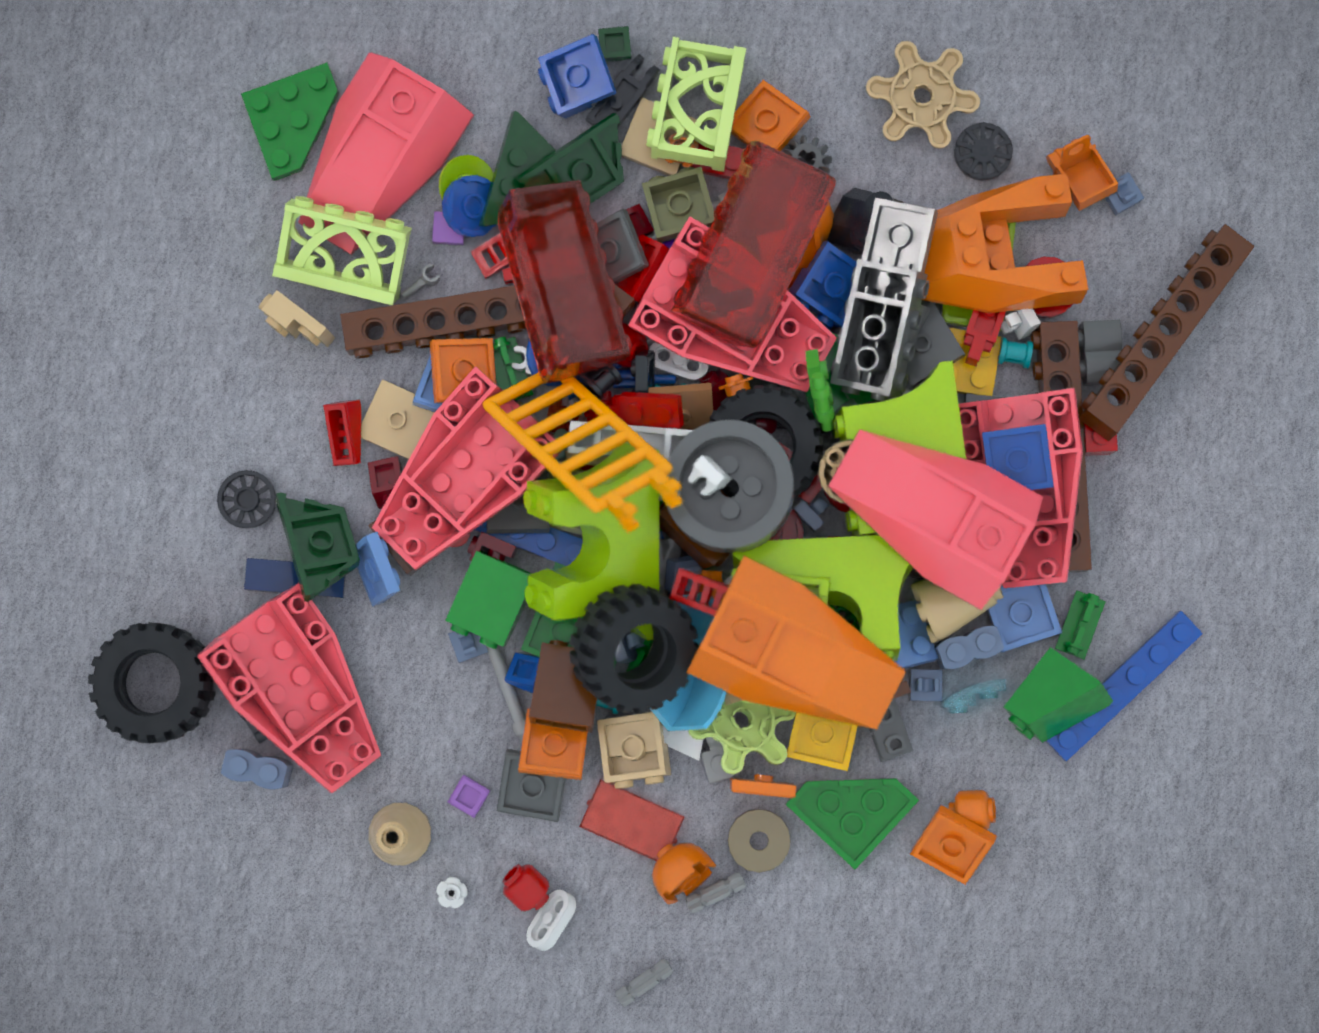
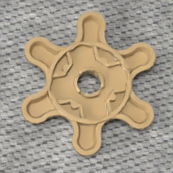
M903 41L896 46L894 52L899 63L898 73L891 78L881 76L870 78L866 84V92L871 98L886 100L892 106V116L885 122L882 130L886 139L898 141L903 138L908 129L918 127L926 132L929 143L934 148H945L951 141V132L946 124L948 116L956 111L964 113L975 112L979 108L980 98L975 92L961 90L954 84V73L963 63V56L959 50L955 48L946 49L938 60L926 62L920 58L915 44ZM917 89H926L931 95V100L927 103H917L914 92Z

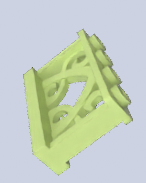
M673 37L671 47H665L663 65H667L666 74L660 73L657 92L662 93L661 100L654 101L652 119L657 120L655 129L649 128L646 147H652L651 158H664L710 166L712 170L724 172L744 68L746 48L734 46V49L679 40L678 37ZM684 57L695 58L701 64L702 70L696 72L695 66L688 61L690 68L687 71H682L678 63ZM707 61L724 63L729 65L708 68ZM673 77H675L680 82L671 89ZM709 81H713V87L717 84L722 85L723 90L721 92L712 91ZM703 84L707 97L723 107L722 109H713L703 113L694 123L683 111L678 100L691 89ZM668 107L673 118L665 120ZM707 120H713L716 123V127L713 129L708 128L707 123L704 130L700 128ZM673 129L677 132L673 140L681 138L684 132L689 137L684 143L674 145L666 142L664 134L667 130ZM695 140L714 151L691 148V145Z
M296 196L295 199L285 203L277 259L272 276L388 305H393L399 299L411 227L404 226V222L398 219L387 218L386 221L375 219L374 214L365 211H356L355 214L346 212L344 207L337 204H325V206L313 204V199L303 196ZM299 216H309L314 220L315 225L312 228L307 227L305 223L303 224L305 233L312 237L309 240L302 237L296 230L295 222ZM324 220L334 223L325 227ZM362 230L370 231L369 235L366 236ZM346 232L357 243L365 257L352 260L344 268L343 272L336 271L335 262L331 254L319 245L336 234ZM380 235L390 236L395 242V251L388 257H378L376 253L383 251L387 247V245H380L377 238ZM292 238L297 243L303 245L295 260L288 259ZM313 251L325 259L324 267L315 265L314 260L319 258V256L312 254ZM394 262L390 284L384 283L381 264ZM368 264V267L361 268L365 273L364 277L355 275V266Z

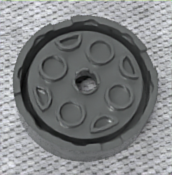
M720 420L707 423L687 434L678 443L669 457L668 461L673 469L666 476L670 479H676L681 484V489L677 490L676 493L682 498V503L672 509L668 505L667 507L678 528L697 545L719 553L749 551L769 541L786 522L794 500V480L791 465L781 445L760 427L738 420ZM701 455L709 456L732 478L731 481L737 482L739 485L737 495L725 497L721 493V488L709 496L702 495L700 492L706 487L707 478L702 477L695 484H691L688 478L695 467L693 464Z

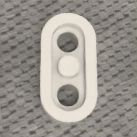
M656 342L649 349L655 352V369L688 381H698L708 372L709 365L697 362L699 364L698 370L690 371L687 365L693 360L683 358ZM666 351L670 354V358L667 361H661L658 358V354Z
M555 890L549 895V899L540 908L528 927L526 938L530 946L540 951H547L554 946L575 913L576 900L574 896L563 890Z

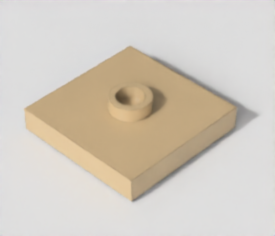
M641 98L622 143L621 157L668 176L677 174L681 163H668L664 158H651L652 147H646L649 128L655 129L657 120L652 119L654 102ZM668 108L665 120L673 118ZM688 116L692 122H696L697 119ZM669 129L665 132L664 138L667 143L670 144V135L677 133L675 130ZM684 132L682 137L688 138L689 136Z
M382 379L361 423V438L409 460L435 412L414 406V393Z

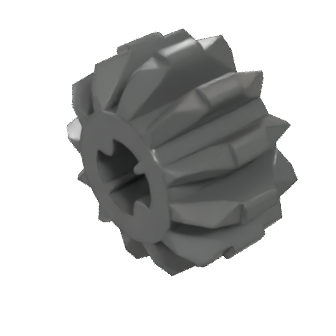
M802 135L800 145L796 140L791 139L789 141L791 149L783 148L781 155L786 159L781 160L779 165L780 168L792 170L791 177H795L793 186L798 187L800 180H803L805 188L809 189L811 188V179L820 185L823 182L821 175H829L831 169L826 165L832 162V156L824 155L828 151L826 144L819 148L817 147L819 138L814 137L810 144L807 143L806 135ZM801 157L805 160L811 159V166L809 167L807 164L801 166Z

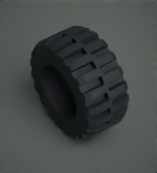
M759 385L749 390L743 388L736 391L734 396L726 397L721 402L720 407L712 412L709 417V423L720 420H738L748 423L754 419L768 418L782 424L788 430L793 442V453L789 462L794 480V500L811 486L812 481L818 474L819 464L823 457V436L820 424L813 415L812 409L800 401L797 395L792 392L790 394L784 392L782 388L775 386L773 388H764V385ZM730 481L721 490L729 497H734L739 491V485L737 482Z
M623 584L614 587L613 593L604 591L597 596L599 600L595 604L590 602L584 608L587 611L583 618L578 617L575 623L578 629L576 634H571L570 644L574 647V650H570L569 653L570 662L575 665L573 672L587 691L611 709L615 708L619 712L627 714L632 711L636 714L648 712V707L652 710L659 709L664 706L663 702L665 700L671 702L678 696L677 690L680 687L685 688L689 682L687 670L699 648V644L694 641L698 638L696 627L692 625V618L688 612L682 609V606L652 587L646 588L641 584H631L628 588ZM651 624L653 628V644L646 659L630 671L616 673L615 654L621 640L634 628Z
M154 622L146 624L137 623L130 625L129 629H120L113 634L114 638L111 641H105L101 645L102 653L99 657L94 656L91 663L95 667L94 674L88 675V684H93V692L89 693L90 702H95L98 707L95 710L96 715L99 719H104L107 722L106 727L110 731L118 732L121 734V738L129 741H138L139 743L167 742L183 737L187 731H193L199 725L198 721L202 717L207 716L210 711L208 704L210 700H214L216 691H212L213 682L215 681L197 657L204 650L205 646L199 640H195L191 633L168 624ZM149 653H159L170 658L175 663L180 675V689L175 701L167 709L156 713L144 712L136 708L131 702L126 689V679L130 667L140 656Z

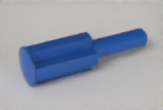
M618 370L623 381L619 385L614 384L613 388H635V377H632L631 370ZM655 375V384L676 383L675 375Z

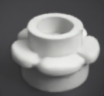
M449 877L445 882H440L436 889V893L439 896L438 902L446 908L449 906L452 908L460 907L467 896L466 885L461 883L456 877ZM450 890L455 892L454 896L449 895Z

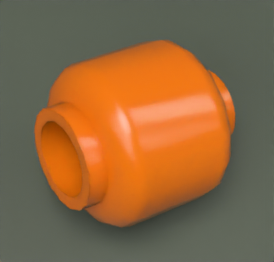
M985 790L959 791L955 796V801L949 802V809L986 830L989 829L991 823L996 822L994 797H989Z

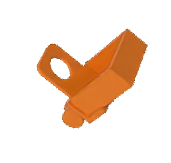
M1089 135L1074 139L1071 143L1062 148L1055 149L1054 152L1046 156L1049 166L1053 169V175L1067 174L1072 201L1079 211L1118 190L1117 180L1098 153L1096 145L1090 143L1091 137Z

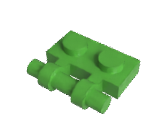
M818 349L805 351L816 419L820 422L823 431H831L834 428L833 419L835 418V413L832 406L834 405L832 389L829 383L825 381L829 379L826 360L820 361Z

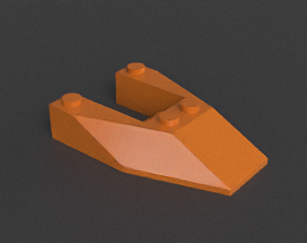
M1067 174L1030 178L971 195L939 209L925 268V274H928L929 291L927 297L922 300L986 313L1081 303L1089 290L1083 260L1015 268L1007 224L1065 217L1072 204Z

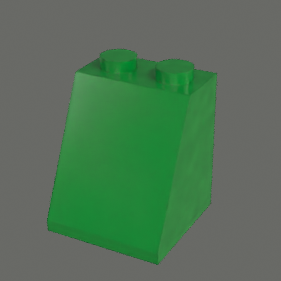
M476 551L445 621L452 624L451 630L461 635L468 636L469 632L480 636L479 642L490 648L497 649L498 645L506 646L527 604L525 587L528 585V575L533 573L489 556L484 551Z
M1050 647L1008 700L1004 708L1010 715L1008 721L1016 727L1015 729L1029 740L1034 736L1043 743L1110 706L1113 699L1099 680Z

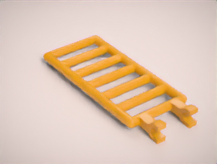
M553 364L483 401L484 410L586 507L594 513L601 512L607 508L628 533L639 527V522L632 516L638 512L637 507L631 502L623 500L624 498L651 485L661 494L664 502L671 509L682 503V498L676 493L677 490L681 489V484L676 479H670L666 476L672 472L673 467L671 463L560 364ZM555 377L563 383L559 387L509 413H506L500 407ZM572 393L581 399L525 430L517 423ZM590 409L598 415L597 418L544 446H541L535 440V438ZM607 426L612 427L617 432L562 463H559L553 457L556 453ZM626 442L636 449L579 481L571 474L576 469ZM645 459L655 466L598 498L589 491Z

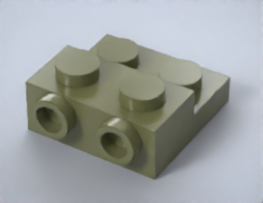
M687 167L680 170L677 174L666 177L655 176L648 182L642 183L658 242L661 243L675 239L689 216L709 228L718 227L702 167Z

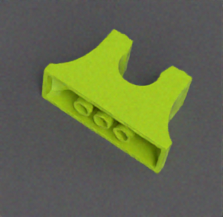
M953 361L937 364L930 371L923 384L905 395L883 402L842 407L836 414L835 419H833L834 438H839L840 442L854 440L857 432L863 430L966 459ZM849 507L848 513H845L847 532L852 531L853 536L878 535Z
M626 442L615 448L598 465L573 476L579 481L636 449ZM645 459L589 491L598 498L655 466ZM558 479L527 481V491L524 493V505L527 513L554 525L571 528L580 526L583 535L581 550L571 564L560 569L546 568L528 575V585L525 587V599L528 607L552 620L584 617L587 612L584 608L590 602L595 604L599 600L598 595L604 591L613 593V588L624 584L629 588L631 584H641L646 588L652 587L659 591V493L651 485H648L623 499L635 505L638 512L632 516L639 522V527L628 533L607 508L598 513L592 512ZM651 624L641 625L631 630V632L646 640H653Z
M879 535L770 540L755 549L732 553L734 568H738L743 556H746L781 574L830 577L831 585L829 587L827 605H837L849 610L858 620L860 633L892 660L898 661L900 652L899 594L906 578L914 568ZM804 585L818 597L819 586Z

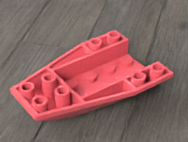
M369 52L336 105L307 197L314 200L313 204L321 206L337 204L344 207L346 212L355 214L356 211H365L374 214L375 219L386 221L443 167L473 119L474 114L445 90L395 60ZM300 216L298 222L300 225L303 226L305 223L309 228L314 227L315 223L311 217ZM324 220L325 227L334 223ZM362 230L366 236L369 235L370 231ZM346 232L336 234L327 239V241L350 255L359 248L357 243Z
M690 216L671 245L628 324L630 328L683 358L749 377L752 376L756 379L802 392H807L810 387L805 351L818 349L820 361H824L837 339L744 247ZM696 262H705L712 287L718 288L723 294L747 288L750 289L754 296V305L727 312L726 318L718 319L711 325L700 324L693 316L694 306L691 294L694 293L688 271L689 265ZM710 302L700 304L701 308L706 312L716 310L715 306Z
M477 367L473 368L433 414L372 526V529L378 532L415 570L520 498L527 491V481L537 480L546 470L528 450L484 410L483 401L503 391V389ZM513 399L500 407L506 413H509L521 405ZM530 415L517 423L525 430L538 423V421ZM550 432L535 438L541 446L556 439ZM562 451L556 453L553 457L556 458Z
M1075 388L959 403L966 459L985 465L986 459L982 432L1046 424L1054 487L1032 490L1043 497L1036 524L1002 585L1004 588L1067 582L1083 453Z
M863 430L857 432L828 485L840 499L923 578L979 610H982L1005 581L1036 524L1043 499L1039 494L988 465Z
M299 583L267 601L215 638L197 656L231 706L330 793H334L381 756L336 634L313 600L304 602Z

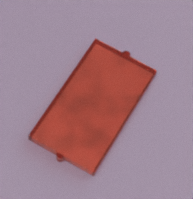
M600 779L592 799L587 801L588 808L579 827L657 861L659 859L657 853L664 846L670 843L672 845L677 843L676 836L685 816L624 789H615V785L604 783V780Z

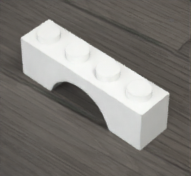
M570 421L569 432L587 422ZM628 425L654 449L659 450V453L666 460H669L671 453L678 443L693 431L688 429ZM607 426L568 447V453H580L617 432L612 427ZM612 450V451H610V452H608V453H606V454H604V455H610L614 450Z

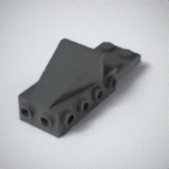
M875 198L862 259H857V264L852 272V287L850 296L845 304L843 327L838 335L836 358L831 367L832 377L830 383L841 385V392L859 395L860 390L871 392L870 398L887 401L890 397H900L901 392L906 390L908 384L906 369L908 361L913 359L915 353L914 341L931 309L922 306L921 302L922 299L927 297L929 291L928 274H925V268L938 210Z

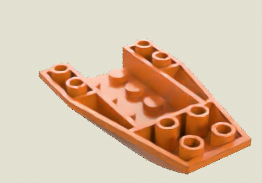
M743 556L714 619L687 670V673L744 701L872 729L878 728L906 670L806 586L746 556Z

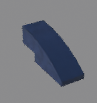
M247 558L245 590L282 593L299 583L294 564L291 561ZM345 576L317 596L344 598Z

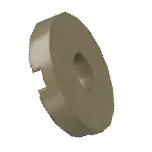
M762 809L749 810L737 817L729 829L727 840L730 854L736 863L748 871L758 873L771 871L780 865L789 852L791 842L789 830L783 820L773 812ZM760 831L767 835L768 843L765 848L757 850L750 845V837L753 833Z

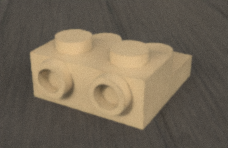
M278 290L273 295L268 294L259 305V309L268 316L265 322L283 337H286L289 333L294 338H297L301 333L315 346H318L321 342L326 347H329L335 339L325 326Z
M653 712L597 720L604 783H614L615 789L634 787V780L645 779V785L664 783V776L671 775L668 744L664 742L663 726Z

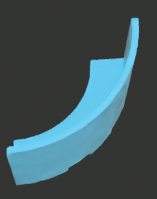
M702 592L698 593L696 601H700ZM711 596V599H710V602H709V605H710V606H712L713 601H714V599L712 598V596ZM675 601L692 618V625L696 627L698 638L694 641L700 645L714 616ZM688 674L687 679L689 682L685 688L680 687L677 690L678 696L671 702L665 700L663 702L664 706L659 709L652 710L650 707L649 709L668 731L706 729L720 711L727 692Z

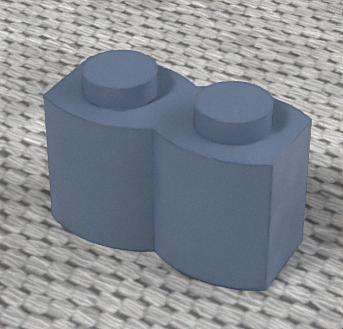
M996 626L976 628L964 636L950 637L935 645L939 668L944 670L963 667L973 659L978 660L992 657L1004 648Z
M232 749L226 751L220 773L233 781H252L265 789H280L288 787L294 765L282 757H262L253 750Z

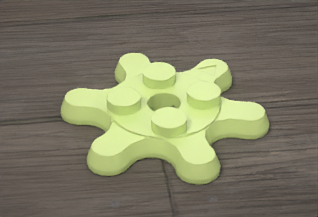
M744 700L725 705V702H723L720 711L708 728L688 730V733L697 740L712 737L720 742L723 747L721 767L726 773L734 775L743 769L745 756L752 751L760 753L767 762L774 765L781 764L786 760L787 749L776 738L775 727L779 722L792 720L796 712ZM741 712L747 716V727L739 728L740 726L735 722V717H733L735 713Z

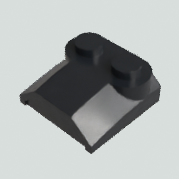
M858 188L851 189L842 196L834 212L833 226L827 242L863 255L875 198L900 203L904 202L892 198L887 192L883 191L874 193Z

